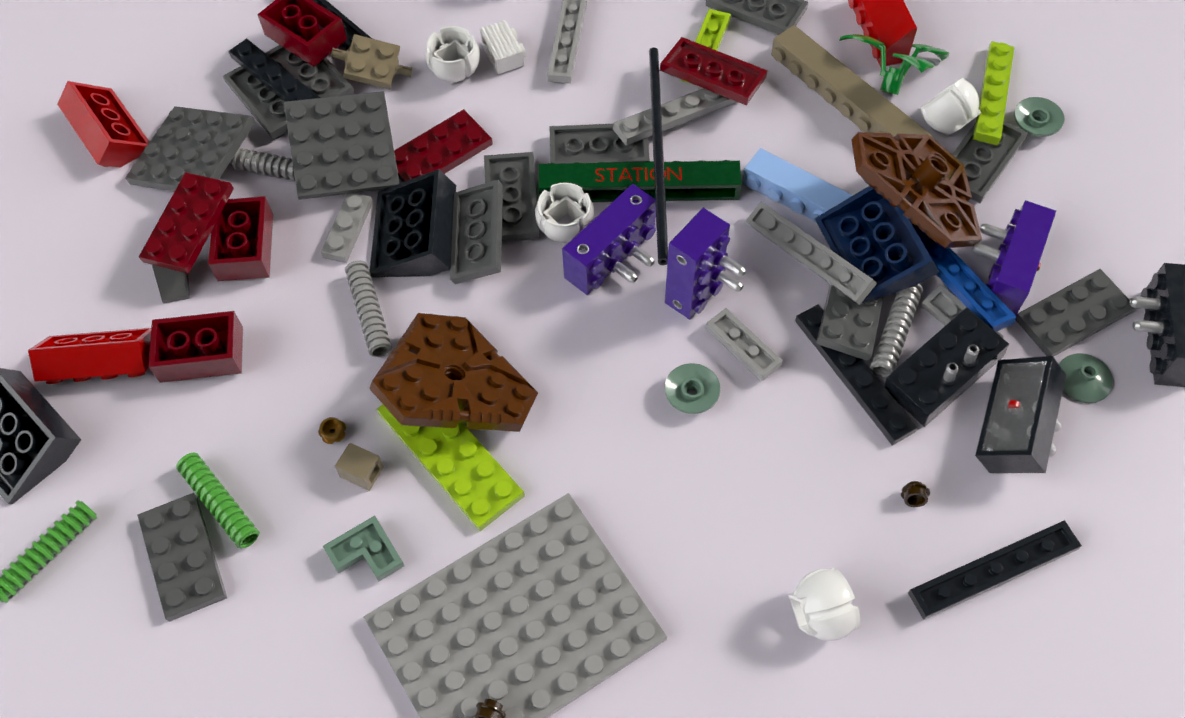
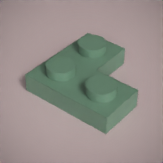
M375 515L323 545L338 574L364 558L378 582L405 566Z

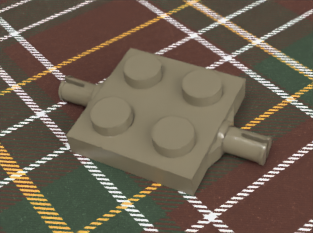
M354 34L351 46L347 51L333 48L331 58L345 60L343 78L385 89H391L392 81L397 74L411 77L413 68L399 65V45Z

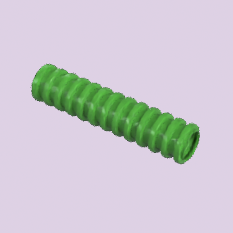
M193 452L184 455L176 464V469L181 473V476L186 479L185 481L195 491V494L200 497L202 503L215 516L216 521L225 529L226 534L230 535V539L235 542L237 548L242 549L253 544L259 536V530L254 527L255 525L252 521H249L248 516L244 515V511L239 508L240 506L237 502H234L233 497L229 496V492L225 490V487L215 477L214 473L210 471V468L205 465L199 454Z
M77 500L75 502L77 505L74 508L70 507L68 509L70 512L67 515L63 513L61 515L62 519L60 521L56 520L53 528L48 527L46 529L48 532L45 535L41 534L38 542L33 541V546L30 549L27 547L24 550L26 553L23 556L19 554L17 556L18 560L16 562L12 561L9 564L11 567L8 570L5 568L2 570L3 574L0 576V601L2 603H8L10 601L9 597L11 595L15 596L18 588L23 589L25 587L24 583L26 581L30 582L33 574L38 575L40 573L39 569L41 567L45 568L47 566L46 562L48 560L52 561L55 553L60 554L62 552L60 549L63 546L67 547L69 545L67 542L70 539L74 541L76 539L75 535L77 533L81 534L84 526H90L89 521L97 519V514L83 501Z

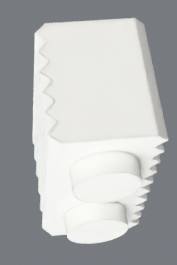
M503 20L502 22L499 21L493 25L485 26V28H480L482 45L497 74L524 66L525 48L522 43H517L518 38L514 27L509 28L507 22Z

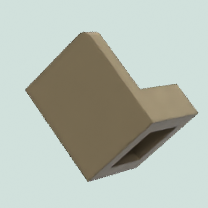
M350 443L337 461L335 468L341 478L370 491L384 466L379 455Z

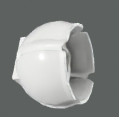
M447 26L440 28V34L433 32L427 40L425 56L430 70L440 79L454 85L475 72L479 63L480 52L474 36L470 35L467 29L458 26Z
M963 77L937 94L932 101L929 100L919 108L927 125L938 132L945 133L946 136L958 131L981 114L977 91Z
M572 183L551 185L550 192L544 190L539 196L535 209L536 222L540 230L549 239L560 242L564 246L593 221L594 207L588 193L584 194L580 186ZM566 214L574 220L570 224H558L556 222Z
M818 569L810 572L802 578L795 591L788 594L799 629L817 639L826 641L840 640L860 627L859 609L851 604L855 596L847 580L838 569Z

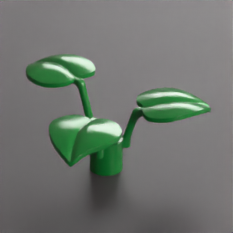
M859 34L845 35L839 39V41L856 39L878 48L881 51L880 76L884 77L880 90L896 95L899 94L904 77L911 65L915 66L921 73L928 68H934L935 64L925 59L917 58L918 53L927 51L934 53L941 61L949 56V52L925 44H913L911 47L916 49L912 56L893 53V57H899L904 60L899 69L889 67V70L886 71V53L883 42Z

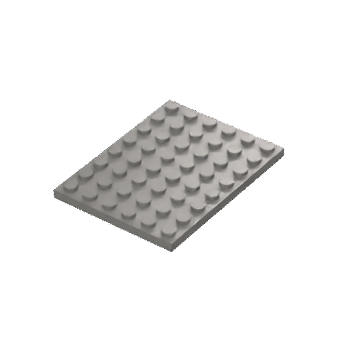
M569 493L363 616L420 718H475L478 710L476 704L484 702L485 699H493L503 705L502 711L506 714L505 718H548L667 640L666 634Z

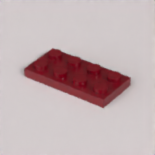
M681 37L660 63L659 71L747 106L766 79L768 70Z
M463 109L394 150L398 177L402 182L437 169H440L445 174L493 145L492 138Z
M185 172L139 255L140 260L143 263L189 274L234 190L232 184Z

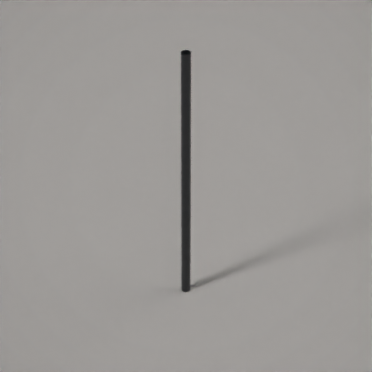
M653 47L649 50L657 253L658 264L664 266L667 265L668 234L658 49Z

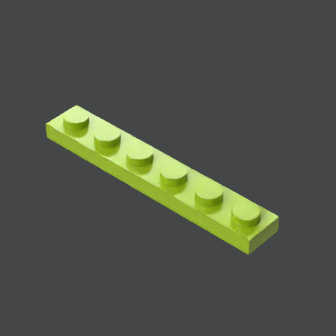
M991 41L989 45L979 100L981 114L976 118L973 140L998 146L1001 140L1014 46Z

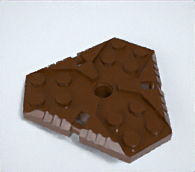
M858 132L851 139L856 172L865 183L874 188L885 200H888L894 208L898 206L904 211L903 215L910 219L914 225H917L922 232L924 231L931 240L944 248L972 247L982 240L974 205L968 202L972 196L965 167L930 135L897 134L893 137L891 133Z
M418 313L399 340L397 347L392 350L370 385V390L401 425L457 428L459 422H466L467 429L520 432L538 395V392L503 356L497 354L498 350L466 317Z

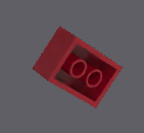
M275 0L257 14L265 36L313 67L327 57L333 48L336 49L347 40L342 19L312 0Z
M266 196L228 199L211 231L208 265L218 282L270 278L273 212Z
M235 311L152 320L149 369L157 380L162 383L242 374L243 326Z

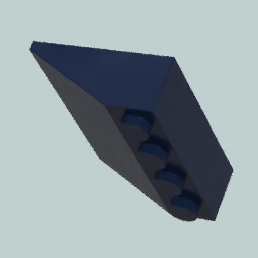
M870 186L814 218L830 249L877 283L862 303L916 286L940 272L912 223L903 215L904 211L898 206L894 208L888 200H885L881 194H878Z

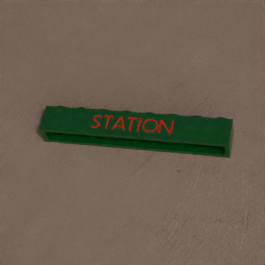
M740 160L664 162L666 201L740 200L742 187ZM654 161L539 164V196L544 190L550 192L551 185L572 183L580 186L584 194L588 193L592 202H613L629 186L634 184L655 199Z

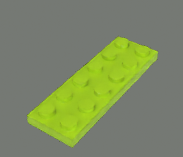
M384 405L377 408L381 418L479 531H482L525 497L524 491L462 422L458 423L457 428L401 425Z

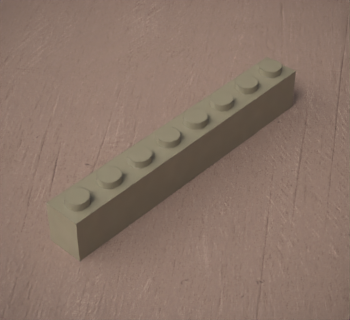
M795 25L774 38L771 52L774 59L789 69L793 75L800 78L810 89L817 92L827 103H830L839 110L844 117H847L856 124L861 131L866 133H891L893 137L897 134H927L934 138L933 135Z

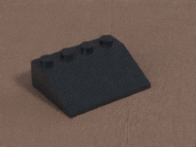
M440 169L378 191L369 269L371 277L431 276L450 269L453 199L456 192V184Z
M0 368V495L7 504H14L65 463L80 443L81 438L21 371Z

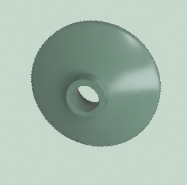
M1042 97L1026 98L1017 104L1014 111V119L1017 125L1034 136L1045 137L1056 134L1062 128L1065 120L1061 108L1053 101Z
M1083 353L1072 354L1065 357L1059 364L1066 374L1063 392L1076 401L1082 403L1099 402L1105 399L1113 388L1111 371L1104 362L1092 355Z
M695 363L683 364L676 367L668 375L665 382V395L669 403L677 410L688 414H699L711 409L716 404L720 395V383L717 376L709 368ZM690 390H693V391H695L697 394H696V395H690V394H688L687 392L690 391Z

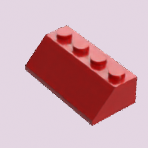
M848 0L849 7L854 10L857 24L861 25L864 35L884 43L886 66L902 63L904 59L893 57V53L909 55L917 32V26L904 0ZM870 44L872 55L877 59L881 67V51Z
M67 81L57 105L95 162L103 167H122L139 158L145 147L149 144V140L112 88Z
M151 328L49 336L28 350L34 382L46 381V384H56L62 382L63 379H73L74 382H82L91 379V377L98 376L102 380L113 379L122 374H128V377L143 376L149 370Z

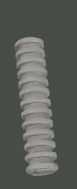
M239 148L231 160L232 166L236 170H248L251 173H262L271 177L295 181L292 158Z
M361 260L353 261L345 267V273L349 281L351 293L353 294L352 297L368 353L373 357H381L392 350V344L390 343L368 265Z
M920 284L896 293L890 315L882 332L883 335H881L878 348L872 360L873 362L870 365L871 371L880 377L887 378L897 367V362L912 324L911 321L914 318L923 292V287Z

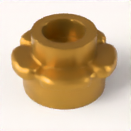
M335 417L326 418L320 424L319 436L327 444L340 442L346 435L344 432L346 425Z

